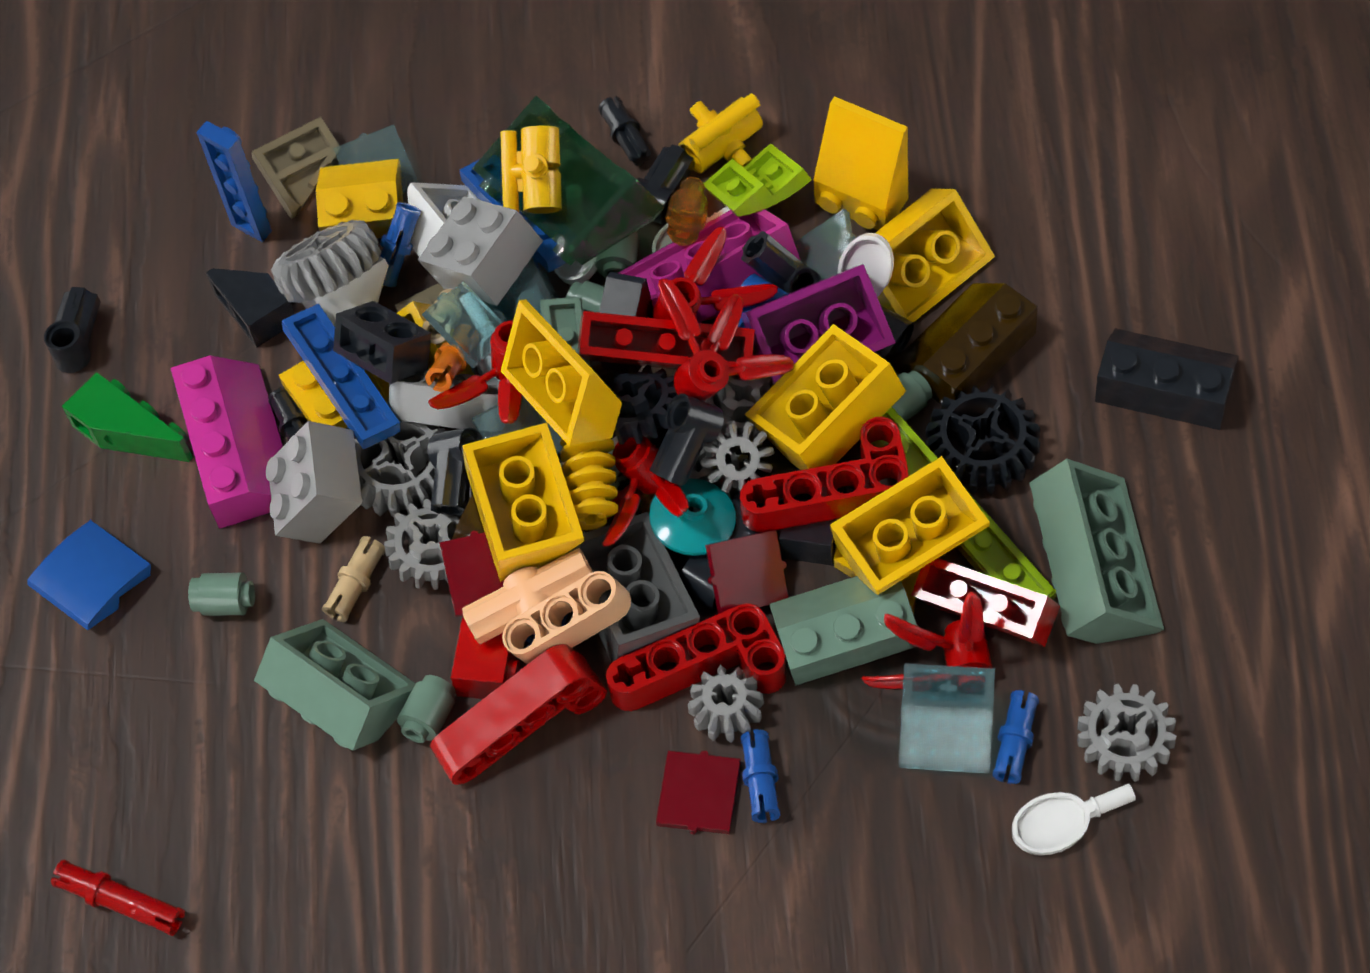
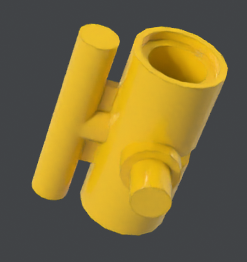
M750 93L745 98L740 97L719 114L715 110L710 111L702 101H698L690 108L689 112L698 121L696 124L698 129L678 145L694 158V171L702 173L722 157L727 161L734 159L742 167L752 160L744 150L745 144L743 142L763 127L762 118L757 111V108L760 107V102L754 94Z
M554 126L522 128L521 151H517V132L510 130L501 131L503 207L519 212V192H523V211L526 213L547 214L562 211L561 173L558 169L560 166L559 128Z

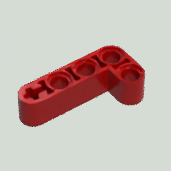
M874 417L864 423L861 429V459L755 478L748 481L740 491L741 516L744 525L755 532H767L839 519L892 487L881 484L880 481L882 479L892 478L899 483L907 478L908 466L896 423L886 417ZM883 440L889 444L884 447H875L871 443ZM842 486H850L855 489L851 493H840L837 491ZM799 494L812 496L807 501H797L794 499ZM784 498V504L779 505V499ZM763 503L764 507H757V504Z
M745 603L616 659L607 668L606 680L613 704L623 711H634L701 682L703 671L711 676L716 675L720 664L725 670L740 665L746 678L754 677L757 681L758 688L756 691L766 694L774 693L783 687L787 678L784 650L766 615L754 604ZM745 627L757 629L756 632L749 635L738 633L739 630ZM711 644L717 646L714 651L709 653L699 651V648L703 645ZM666 662L677 664L672 670L664 671L658 669L660 665ZM765 662H771L776 665L768 671L756 668ZM645 672H649V679L646 678ZM625 682H629L631 686L626 687Z
M558 644L541 653L441 731L432 740L430 748L451 782L455 785L464 784L485 771L564 708L575 714L586 713L597 707L605 699L607 691L583 655L566 644Z

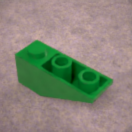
M96 372L62 405L72 427L101 449L190 462L193 459L186 443L189 440L187 434L177 424L170 422L167 425L161 421L157 411L146 401L142 400L140 403H137L133 400L127 388L116 379H112L109 382Z

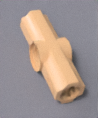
M577 548L539 569L537 567H525L513 572L504 580V587L463 607V616L477 642L482 644L503 633L507 623L513 618L584 576L593 573V570L581 549Z

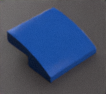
M90 520L68 536L41 562L27 579V585L86 630H89L119 609V597L150 576L151 564Z

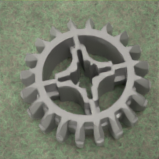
M350 220L348 222H341L333 227L329 226L325 230L304 238L303 241L293 245L290 250L283 252L281 257L276 259L271 269L275 278L274 282L288 302L302 303L304 301H312L319 296L323 297L332 291L336 292L338 288L344 285H349V282L361 277L362 273L370 270L372 265L376 264L381 254L378 246L379 242L365 221Z
M399 420L401 432L364 450L358 441L354 439L362 498L361 505L365 509L373 507L375 513L379 516H382L389 509L393 517L396 513H400L401 510H407L408 512V504L410 503L416 507L420 505L423 507L424 500L432 498L436 469L431 462H429L428 466L426 464L429 461V439L436 433L446 432L444 428L440 429L436 425ZM392 457H394L399 464H396L395 460L393 461ZM426 467V469L417 477L419 471Z

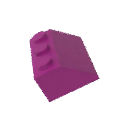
M864 264L854 266L744 312L741 315L745 328L755 329L753 347L757 355L777 354L789 356L794 364L833 324L873 352L896 343ZM780 374V375H776V376H771V377H769V378L771 379L773 385H774L784 374Z

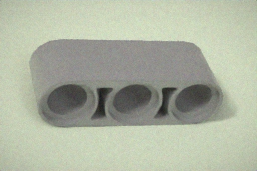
M427 371L389 384L388 406L398 420L456 429L470 427L484 433L502 432L507 425L502 423L499 417V379L492 378L487 381L488 390L480 396L458 406L439 410L432 408L428 404L431 398L442 392L433 390L438 381L437 378L434 379L430 386L427 385L425 380ZM461 373L456 375L450 388L474 375Z

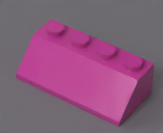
M765 209L739 217L732 211H728L618 273L646 278L654 308L660 294L658 281L660 279L672 280L684 277L685 270L701 245L718 227H725L727 237L719 259L703 286L697 285L701 297L711 296L714 290L741 287L750 275L758 274L743 262L741 258L743 255L742 248L748 239L759 234L761 231L769 234L799 260L800 258L790 228L783 220ZM714 304L701 305L696 319L698 323L717 317L720 311L715 310Z
M210 355L171 367L207 503L219 529L270 513L271 492L270 483L266 478L267 462L283 447L272 407L268 402V393L259 364Z

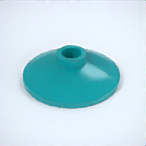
M689 478L686 485H678L684 492L689 502V507H696L701 510L699 512L687 510L682 516L677 517L663 506L656 495L652 500L649 512L651 529L656 538L674 552L691 556L707 554L705 545L729 540L733 534L736 523L734 505L729 496L713 483Z

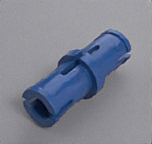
M397 202L388 233L383 235L380 241V245L383 247L380 257L384 258L388 264L383 283L387 287H396L397 279L405 256L411 254L413 245L410 241L418 217L421 215L419 208L407 203ZM400 231H402L401 236L399 237V240H398V243H397V247H396L394 256H393V258L391 259L392 254H393L394 249H395V246H396V242H397L399 233H400Z
M1023 690L1013 691L1010 695L1006 723L1000 727L998 733V740L1001 742L996 765L992 772L995 779L1003 782L1007 765H1010L1011 769L1007 782L1009 784L1020 783L1026 750L1031 748L1034 739L1031 728L1036 708L1039 704V698L1029 692L1025 708L1022 709Z
M756 729L753 730L755 741H751L749 731L740 737L746 766L742 776L743 783L749 787L752 820L758 823H768L766 812L770 813L771 821H775L781 816L775 783L779 778L778 771L771 761L769 733Z

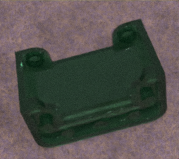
M538 96L531 100L505 130L517 132V151H521L522 128L530 126H554L559 128L560 166L558 169L561 173L562 211L547 214L526 213L523 211V192H519V211L557 243L552 250L569 266L575 261L584 265L654 221L665 209L636 178L624 168L618 167L584 139L566 121L559 118ZM501 136L472 168L484 179L479 186L496 201L502 197Z

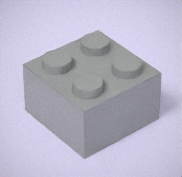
M463 196L460 202L454 206L450 216L437 234L431 238L418 261L444 290L454 289L459 292L458 294L464 296L472 293L475 299L498 306L543 240L517 210Z
M307 421L267 462L266 478L270 483V515L274 520L275 536L320 544L362 504L353 430Z

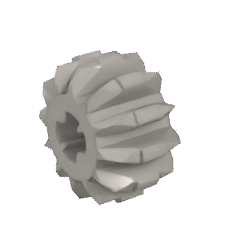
M729 420L727 427L730 435L725 437L721 431L716 438L720 442L718 445L711 442L705 443L703 446L704 450L715 453V456L701 459L702 467L718 466L709 474L708 480L713 483L722 475L726 476L722 484V490L727 493L732 487L733 480H738V488L741 491L742 487L746 484V478L750 477L751 480L761 478L755 472L757 469L769 473L773 469L770 463L760 460V457L773 455V447L766 446L757 449V446L765 441L767 434L761 431L750 439L749 436L753 424L749 421H746L742 434H737L735 421ZM733 446H740L742 452L750 453L749 460L743 459L744 466L740 468H735L733 461H725L726 453L731 455L730 448Z
M720 664L717 670L718 676L713 677L703 671L701 675L703 685H692L690 693L693 700L689 701L688 710L690 715L695 716L694 725L698 731L708 729V736L712 741L721 733H725L727 741L732 743L735 737L734 732L739 731L744 734L749 731L751 733L749 723H760L762 716L758 708L764 704L763 694L756 691L758 686L754 677L744 679L743 670L739 667L731 675H728L725 668Z

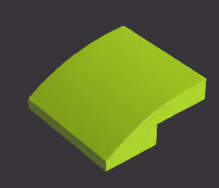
M770 143L744 167L734 159H731L702 185L710 194L739 217L776 205L799 191L812 179L800 165Z

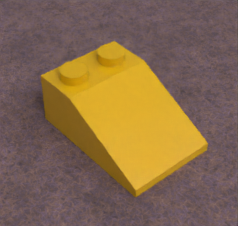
M834 96L830 102L813 179L815 203L829 213H839L855 220L857 224L866 229L873 228L879 230L895 218L909 198L908 127Z

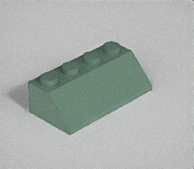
M1065 459L1029 482L1034 499L1033 507L1038 516L1043 536V547L1047 552L1052 573V584L1056 590L1060 605L1061 621L1067 636L1098 644L1156 634L1164 630L1125 479L1112 473Z

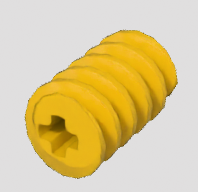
M561 438L560 445L563 448L560 451L561 461L564 463L561 468L581 530L588 531L603 527L607 523L608 517L618 513V504L610 501L617 497V488L609 485L616 481V472L609 469L615 465V456L609 454L614 449V441L609 438L568 446Z

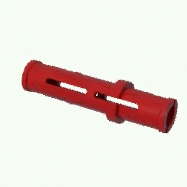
M66 859L61 860L53 874L61 876L60 878L52 877L51 885L53 887L61 888L84 898L85 903L91 907L96 908V906L101 905L163 931L169 936H174L182 925L183 921L176 918H184L185 911L183 908L175 907L111 880V875L106 872L94 873L72 864Z

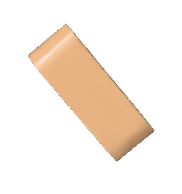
M604 571L590 573L507 623L502 637L504 646L526 664H529L541 653L555 645L566 644L573 648L621 620L630 609V593L610 574ZM611 589V595L608 600L599 604L601 595ZM573 612L570 622L561 627L564 616ZM535 634L533 643L523 649L526 639L530 635Z

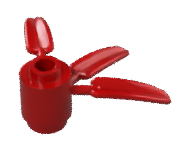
M725 227L716 228L706 238L685 270L684 277L671 280L686 298L695 317L701 305L714 304L715 310L721 311L726 300L732 294H737L742 298L743 308L774 297L778 291V287L774 284H758L718 289L712 291L711 296L701 297L697 285L703 286L719 259L727 237ZM660 293L653 309V318L672 320Z
M660 279L658 281L661 296L678 335L682 340L688 341L693 356L675 372L674 387L678 395L682 393L706 401L726 386L729 376L738 375L741 380L747 381L785 374L793 370L794 362L789 356L777 354L745 356L736 360V367L729 368L726 360L717 353L718 349L725 351L729 348L738 328L743 312V300L737 294L730 295L708 334L707 340L711 344L710 349L701 351L695 338L700 335L701 328L686 298L671 280Z
M505 321L499 324L491 336L492 370L481 376H471L431 398L428 404L432 408L438 410L447 409L468 402L488 390L486 382L496 377L500 380L498 387L500 420L505 424L516 422L521 409L522 394L501 372L513 321Z
M643 436L640 444H637L634 438H628L624 445H620L618 442L613 449L612 455L615 456L616 468L630 480V484L624 489L617 491V497L610 500L618 504V513L615 514L602 542L603 547L615 544L629 527L641 500L640 496L635 494L637 488L644 494L656 493L658 500L674 516H682L689 508V502L678 484L672 483L650 471L659 449L647 437Z
M972 591L966 596L962 607L961 619L950 623L945 628L944 637L885 613V626L904 641L927 651L933 650L936 646L942 647L947 667L889 676H862V680L868 686L875 688L908 689L928 686L933 682V678L949 675L952 683L963 688H976L983 685L992 675L993 668L984 631V615L980 598Z

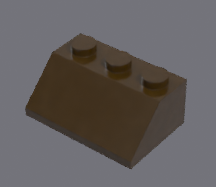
M972 283L891 363V366L899 374L910 373L911 371L920 373L930 385L932 398L940 404L944 397L956 401L959 390L963 391L966 395L971 394V388L974 384L980 390L1036 334L1038 306L1006 283Z

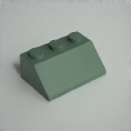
M855 576L769 604L795 686L916 647L892 633L884 623V615L886 613L917 626L901 581L876 595Z
M324 619L272 636L254 679L255 682L268 690L271 697L285 702L299 712L306 722L317 725L331 735L337 744L352 751L378 741L397 719L416 684Z

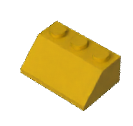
M931 188L876 232V234L883 236L889 242L894 256V268L891 279L877 298L881 306L915 322L995 257L956 189Z
M526 299L519 300L501 368L502 374L568 446L612 438L622 402Z
M833 324L794 364L793 370L785 373L745 413V416L760 432L764 431L767 434V439L789 462L800 470L836 464L861 439L863 424L871 418L882 417L904 395L906 390L888 361Z
M547 422L462 445L465 469L500 582L519 569L525 567H537L539 569L564 556L584 542V536Z
M942 456L830 524L836 547L859 580L876 595L884 592L990 526L989 520Z

